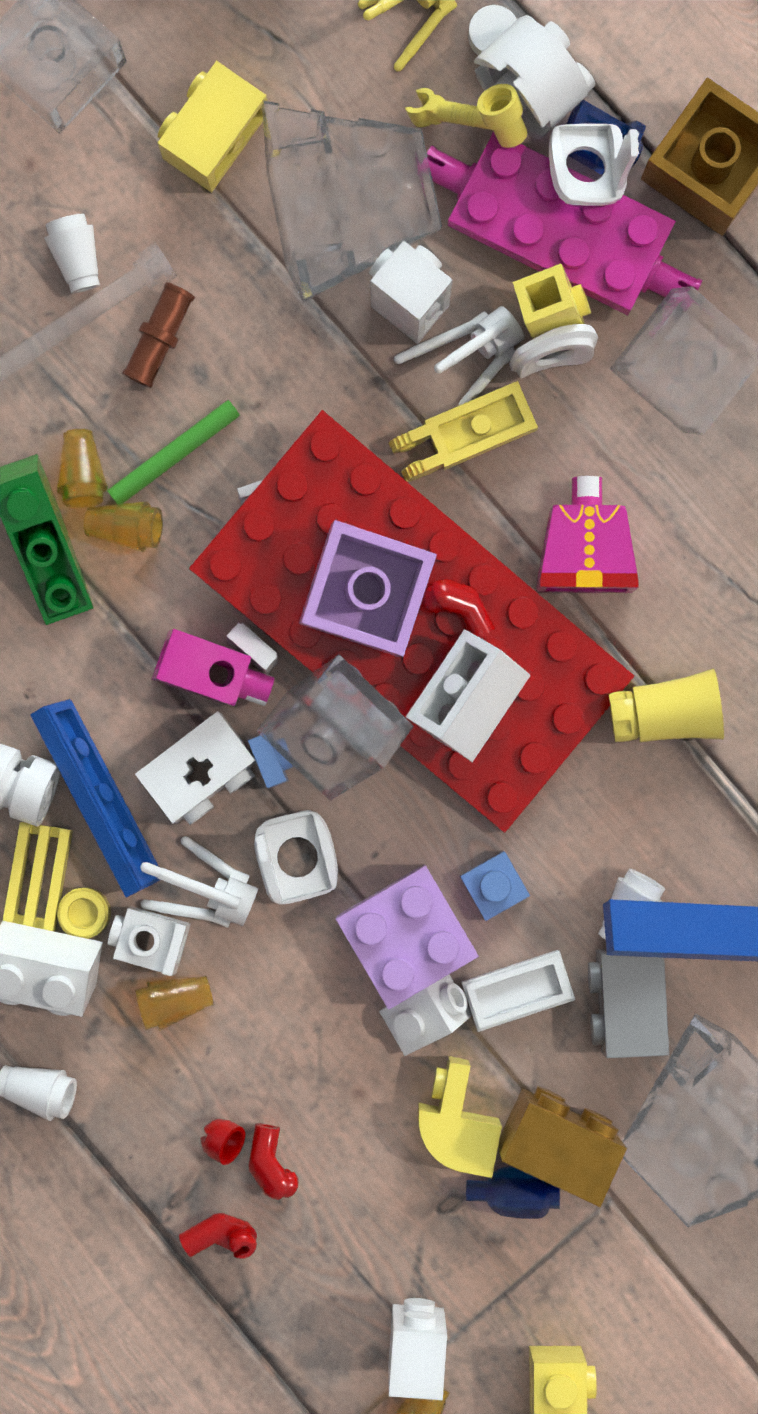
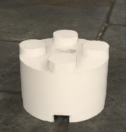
M525 15L519 17L475 58L474 63L480 65L475 69V73L484 91L497 84L513 86L523 106L521 117L527 128V135L534 139H541L587 96L588 92L595 86V81L589 71L580 63L575 62L566 50L570 46L569 38L557 24L550 21L543 27L532 17Z

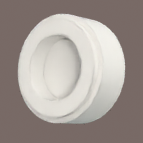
M489 5L478 10L472 17L469 25L468 39L472 50L479 56L517 20L515 15L509 9L499 5Z

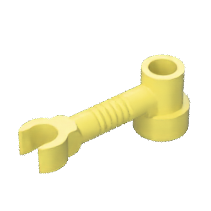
M497 84L485 90L479 97L477 106L445 101L443 97L435 95L431 89L421 88L416 90L423 107H405L411 122L417 127L448 122L494 131L499 144L505 148L515 147L521 144L527 137V128L521 117L523 113L522 103L516 89L509 84Z

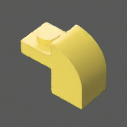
M448 1056L446 1069L437 1067L433 1082L431 1098L440 1100L439 1106L424 1103L418 1104V1121L422 1140L431 1155L444 1166L455 1171L492 1178L502 1129L501 1122L496 1117L462 1111L471 1066L467 1059Z

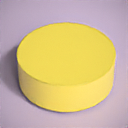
M82 887L68 892L59 903L57 911L58 922L63 931L68 935L86 939L92 938L100 934L107 927L111 917L110 904L107 898L94 888Z

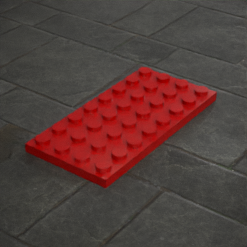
M323 410L320 411L189 567L191 572L504 833L610 707L609 694L623 691L634 678V675ZM334 520L437 554L426 588L433 586L436 580L446 578L473 587L478 592L495 627V630L479 638L502 650L531 675L473 762L447 747L406 718L464 629L467 630L459 614L446 610L434 614L425 607L422 598L404 656H394L298 624L330 525Z

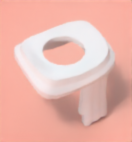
M566 124L554 127L549 140V161L553 186L559 198L567 204L582 206H603L619 201L626 189L630 169L639 154L638 131L630 129L623 139L619 127L612 124ZM577 150H588L597 154L605 167L603 176L593 182H584L574 178L566 165L569 154Z
M572 324L554 328L517 348L511 357L510 369L517 372L522 379L532 373L552 367L587 363L594 356L598 335L592 326L586 324Z
M303 810L265 821L257 828L254 840L256 858L266 893L272 902L279 905L290 904L327 894L336 888L338 880L336 853L327 824L317 812ZM301 837L307 839L314 845L317 851L318 860L315 868L311 873L303 877L287 875L278 864L277 854L279 848L290 838Z

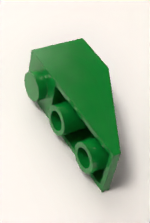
M38 454L1 466L0 518L45 624L49 625L94 609L57 500Z

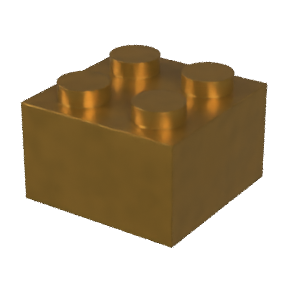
M707 77L648 159L641 180L723 236L758 187V112Z
M537 1086L535 1093H532L522 1088L500 1135L498 1150L502 1162L601 1208L627 1150V1147L617 1135L619 1129L612 1125V1120L590 1109L584 1108L582 1115L571 1111V1107L565 1104V1098L548 1089Z

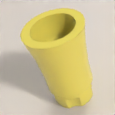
M714 668L680 679L632 687V691H619L609 694L615 742L632 741L638 738L640 743L667 739H724L722 705Z

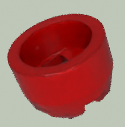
M215 1119L205 1125L204 1132L207 1136L201 1137L200 1143L203 1151L211 1159L222 1165H228L236 1159L243 1148L246 1137L245 1129L230 1120Z

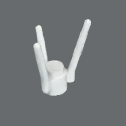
M500 306L489 315L483 311L471 321L397 354L394 357V362L402 364L471 333L472 340L434 366L436 373H442L476 350L487 359L495 355L496 358L460 400V406L478 397L500 369L511 360L515 352L513 347L524 339V334L514 316L505 307Z
M187 836L181 838V844L228 878V881L218 878L213 888L148 862L141 864L140 869L142 872L209 898L207 906L215 910L147 899L141 902L143 909L212 921L227 928L230 922L240 926L244 925L259 889L247 884L250 875L233 869Z

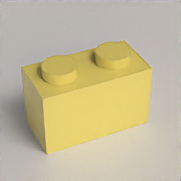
M217 60L208 73L202 71L195 77L187 92L188 101L178 114L172 112L167 116L159 129V141L157 142L162 158L211 193L269 114L267 95Z

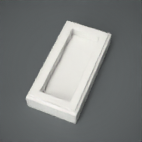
M559 950L461 981L478 1032L575 1000Z

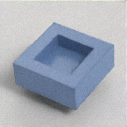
M269 733L248 740L267 789L289 781L285 771L293 768V764L283 740L280 739L273 742Z
M505 851L460 875L485 921L530 896Z

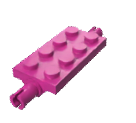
M494 131L478 163L474 162L471 166L437 150L434 146H431L428 150V158H424L418 176L424 177L458 194L456 198L458 202L448 219L449 227L539 272L562 264L572 287L581 284L585 295L627 316L640 291L646 293L647 289L683 306L686 310L690 307L703 280L696 279L662 262L664 256L660 255L676 222L675 220L625 195L614 204L603 206L567 204L559 198L553 186L549 158L522 144L512 148L502 147ZM568 168L570 174L580 181H595Z

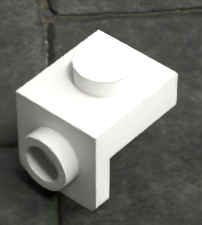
M450 974L388 1010L387 1006L379 1011L404 1056L451 1034L472 1015L467 1006V999L463 990L454 983Z

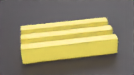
M20 822L3 921L56 931L57 911L62 897L73 830L46 825L36 827ZM36 834L38 835L26 909L23 915L18 914L31 835ZM50 837L58 838L45 918L36 917L49 840Z

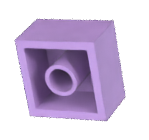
M334 520L330 525L298 624L394 656H404L437 554Z
M425 864L336 917V921L388 1010L479 957Z

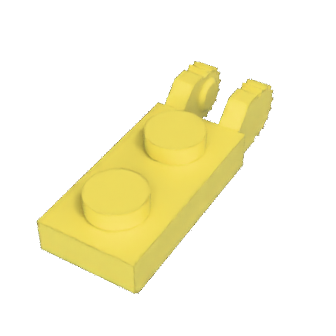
M517 381L424 421L423 426L397 436L389 442V445L394 454L403 453L431 439L437 454L424 460L415 461L401 471L404 480L411 482L429 475L442 467L444 470L533 433L537 431L538 426Z

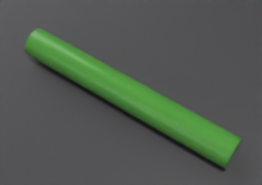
M229 400L225 401L107 490L118 506H121L237 419L240 414Z

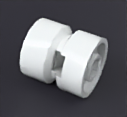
M0 743V810L6 807L11 818L39 827L51 806L61 773L55 762L35 755L30 756L27 760H23L20 750Z

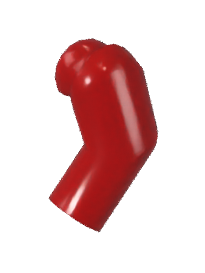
M446 578L436 580L433 586L425 589L423 603L430 612L437 614L442 610L459 614L467 631L477 637L495 630L478 592L473 587Z
M256 1123L248 1163L249 1171L263 1193L269 1198L279 1200L282 1197L290 1198L296 1193L299 1181L296 1173L291 1172L289 1169H284L275 1157L280 1127Z
M216 1213L179 1234L181 1245L189 1257H193L214 1244L233 1252L234 1257L238 1259L250 1257L257 1248V1233L247 1221L225 1213Z

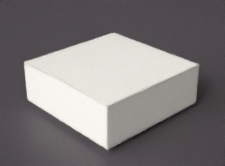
M238 623L227 635L228 643L238 652L251 656L250 663L263 674L268 675L278 663L277 653L243 623Z

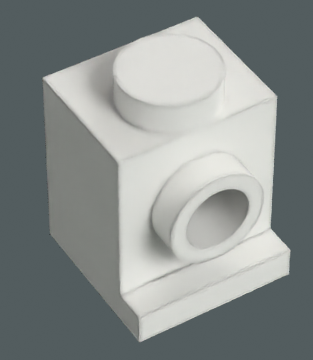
M130 907L127 909L125 917L115 916L109 933L108 945L116 947L113 959L162 972V974L172 977L178 971L191 923L140 908ZM140 931H148L153 935L154 945L150 950H142L138 947L136 937Z

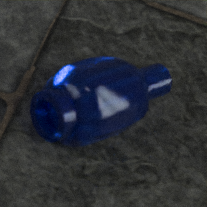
M513 1166L494 1171L492 1178L488 1177V1180H467L466 1201L487 1202L488 1206L495 1213L505 1217L539 1219L546 1216L549 1209H560V1188Z

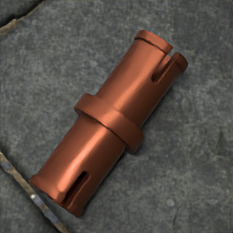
M165 282L164 289L148 323H141L138 331L142 335L126 369L122 372L124 376L148 388L153 387L155 377L169 348L175 349L179 341L175 336L191 302L195 299V296L190 292L169 282Z

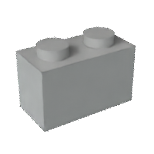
M606 949L596 950V962H588L590 993H598L599 1014H591L590 1018L592 1044L601 1045V1053L606 1058L669 1056L664 958L609 956Z

